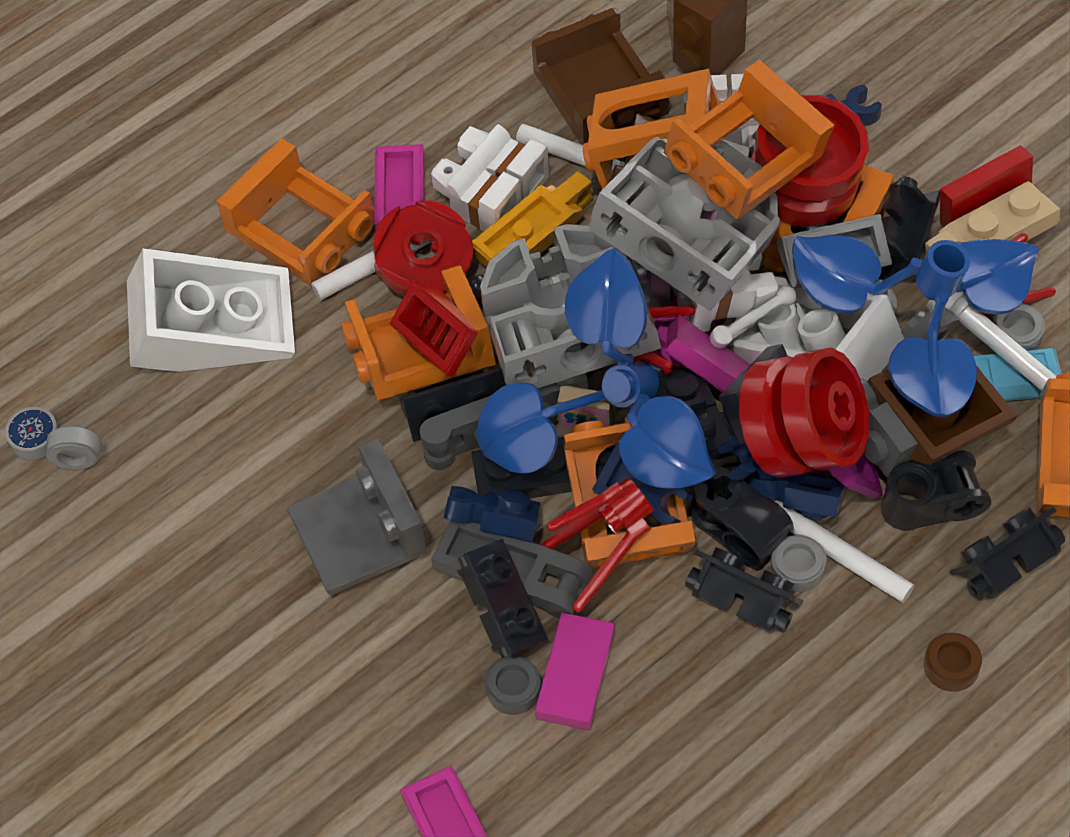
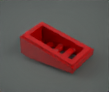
M415 280L412 281L389 323L443 373L452 377L456 374L479 333L453 302L437 287Z

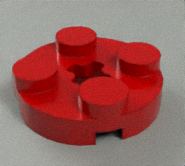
M431 200L416 201L415 205L406 206L402 209L398 206L390 210L380 221L374 235L373 254L375 272L389 288L405 296L413 280L435 286L446 294L441 271L461 265L465 276H467L472 262L473 244L466 230L464 220L452 208ZM424 240L430 241L432 243L431 252L435 256L425 258L424 260L414 257L415 252L409 248L411 244L420 246Z

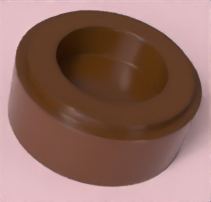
M944 633L935 637L929 643L924 658V671L930 682L936 687L950 692L962 691L973 685L978 678L982 665V655L977 644L969 637L959 633Z

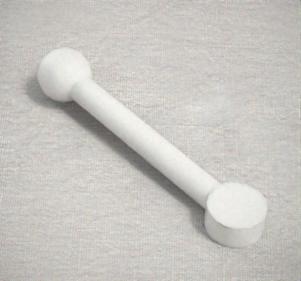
M788 285L781 286L775 297L728 327L724 325L715 327L710 334V342L717 348H725L737 332L781 304L786 306L792 304L796 299L795 289Z

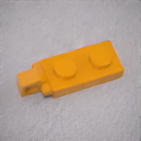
M577 171L557 188L553 185L545 188L541 184L472 241L473 256L487 267L489 261L511 242L525 238L530 254L536 252L541 254L553 243V238L556 236L554 228L565 224L575 225L583 216V208L593 199L591 194L592 182Z

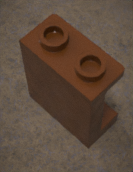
M615 7L600 13L591 14L585 19L559 30L547 32L532 41L534 73L581 145L589 140L587 117L593 114L596 94L665 79L661 71L649 74L622 34L620 14ZM669 97L616 110L611 113L615 128L621 129L632 126L636 114L653 119H659L668 115Z

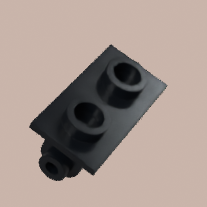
M907 176L899 178L898 181L892 184L890 196L885 207V211L890 216L882 217L892 264L881 267L879 279L888 278L909 266L913 258L921 259L940 201V190L923 194L917 187V181Z
M485 367L481 371L452 379L451 383L445 385L439 383L416 391L410 390L407 396L400 397V405L404 416L407 417L413 442L421 440L420 428L427 419L491 396L497 390L506 386L501 367L491 370Z
M1030 507L1022 510L1002 524L1007 531L1004 535L993 542L987 535L962 550L960 554L965 561L949 572L953 576L966 571L971 578L967 582L970 593L977 600H981L984 597L993 599L998 593L1022 578V575L1011 559L1017 557L1025 571L1030 572L1052 556L1060 553V545L1065 543V536L1060 528L1053 524L1049 526L1045 521L1047 517L1057 510L1055 507H1051L1034 514Z
M503 539L469 551L458 558L462 569L458 570L457 573L462 577L474 606L484 602L488 612L479 617L490 639L493 652L498 650L501 658L509 657L548 639Z
M715 547L711 556L696 549L695 555L706 561L701 570L693 567L686 579L685 587L693 590V597L701 598L729 611L738 593L745 598L736 616L765 629L770 634L774 630L781 633L787 630L793 613L785 610L789 601L799 605L803 603V600L790 594L794 583L767 570H764L761 578L758 579L741 570L745 560L718 547Z

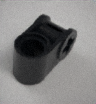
M960 450L932 465L912 462L896 466L890 472L881 503V513L885 521L895 529L912 531L917 528L948 521H964L982 514L992 503L989 492L981 489L973 470L976 466L974 455L970 451ZM899 494H909L917 500H909Z
M714 466L716 474L712 478L694 485L693 494L695 497L690 507L692 522L727 548L731 554L745 560L744 565L758 568L794 529L793 521L785 509L777 502L763 496L743 480H732L729 476L731 470L725 467ZM726 483L728 484L727 491H725Z

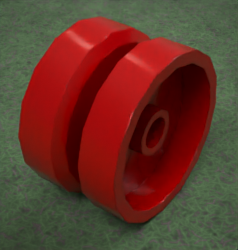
M801 95L833 123L834 127L822 157L775 192L777 195V211L780 221L794 226H819L837 220L851 207L858 191L862 177L861 173L869 152L868 132L859 116L842 102L822 95ZM759 125L751 159L763 167L787 148L762 125Z
M832 347L796 354L794 357L786 356L756 362L745 373L739 393V417L743 437L752 458L765 473L782 478L814 471V469L824 471L856 464L865 451L869 436V408L865 389L858 372L844 353Z

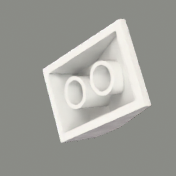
M142 249L127 279L131 367L183 372L293 357L295 347L288 268Z
M774 276L778 289L784 285L791 286L789 279ZM800 285L792 287L796 291V299L792 304L787 306L781 304L733 335L731 342L726 348L749 364H752L769 346L783 344L787 355L791 357L800 353L832 347L846 355L856 368L860 379L863 378L868 381L870 377L880 373L885 368L891 352L904 337L901 334V329L887 295L867 293V299L862 309L854 313H839L817 304ZM735 317L727 318L722 325L728 327L736 322Z

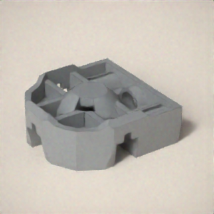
M655 137L599 193L592 210L589 230L711 311L772 240L780 221L777 211V195L774 192L739 220H736L726 209L713 203L706 191L696 181L673 166L670 159L663 153L667 139ZM723 140L712 147L746 179L762 168L761 165ZM702 210H716V219L700 218ZM620 222L622 226L614 234L610 231ZM655 241L658 242L666 251L674 254V256L663 253L660 249H658V247L655 244ZM708 276H710L707 282L708 284L701 290V292L696 290L703 283V281Z
M565 224L554 228L558 246L549 248L551 254L549 256L541 258L539 252L530 254L525 238L511 242L489 261L480 285L483 312L507 385L521 382L530 383L537 388H541L617 363V361L604 354L602 342L589 344L580 351H566L570 346L582 342L573 334L566 320L564 304L568 288L573 280L602 254L610 249H617L590 231V226ZM621 252L632 266L628 256ZM567 270V273L558 274L560 282L550 284L549 278L539 282V279ZM647 303V324L640 341L636 345L627 348L614 346L615 349L623 354H632L633 357L661 348L658 332ZM526 360L530 361L534 373L533 377L528 375L524 362Z

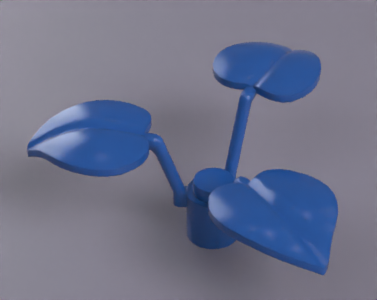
M843 235L820 237L796 236L792 247L794 269L801 286L817 304L834 312H857L864 306L867 293L879 295L913 274L916 275V283L921 294L927 299L935 301L927 330V340L919 337H908L900 341L890 354L888 372L894 387L904 398L929 414L943 418L954 415L963 408L973 392L977 378L975 359L965 343L951 338L937 341V332L946 303L955 292L964 291L967 302L979 311L990 314H1006L1014 311L1023 303L1030 290L1033 267L1038 254V246L1011 240L983 239L967 241L961 244L950 240H941L935 242L929 248L923 261L913 258L909 266L886 280L876 283L881 274L880 260L869 245L858 239Z
M610 249L573 280L568 288L564 304L566 320L573 334L587 344L602 342L604 354L618 362V365L611 367L605 373L602 381V390L544 409L542 395L536 386L521 382L508 384L497 390L482 409L477 428L479 448L485 457L511 472L530 473L540 470L552 460L558 445L557 430L548 418L608 400L617 407L633 405L627 415V420L633 427L622 436L619 443V453L624 465L636 479L645 484L660 488H682L712 478L716 471L707 451L703 429L693 410L678 398L672 396L655 397L659 389V377L656 370L648 363L642 361L633 362L632 354H623L614 348V346L621 348L632 347L640 341L647 324V307L641 285L632 266L618 249Z

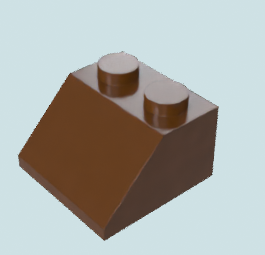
M667 0V18L673 62L685 73L709 69L711 75H720L745 51L747 0Z
M977 365L976 383L970 398L960 411L946 418L933 416L904 398L894 387L888 369L868 379L867 382L876 395L877 403L881 405L887 402L918 442L910 458L911 460L932 465L1015 421L1017 414Z

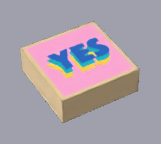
M561 386L557 403L559 404L598 391ZM608 400L558 414L559 428L572 430L573 426L589 421H603L604 427L613 426L614 423L613 405Z

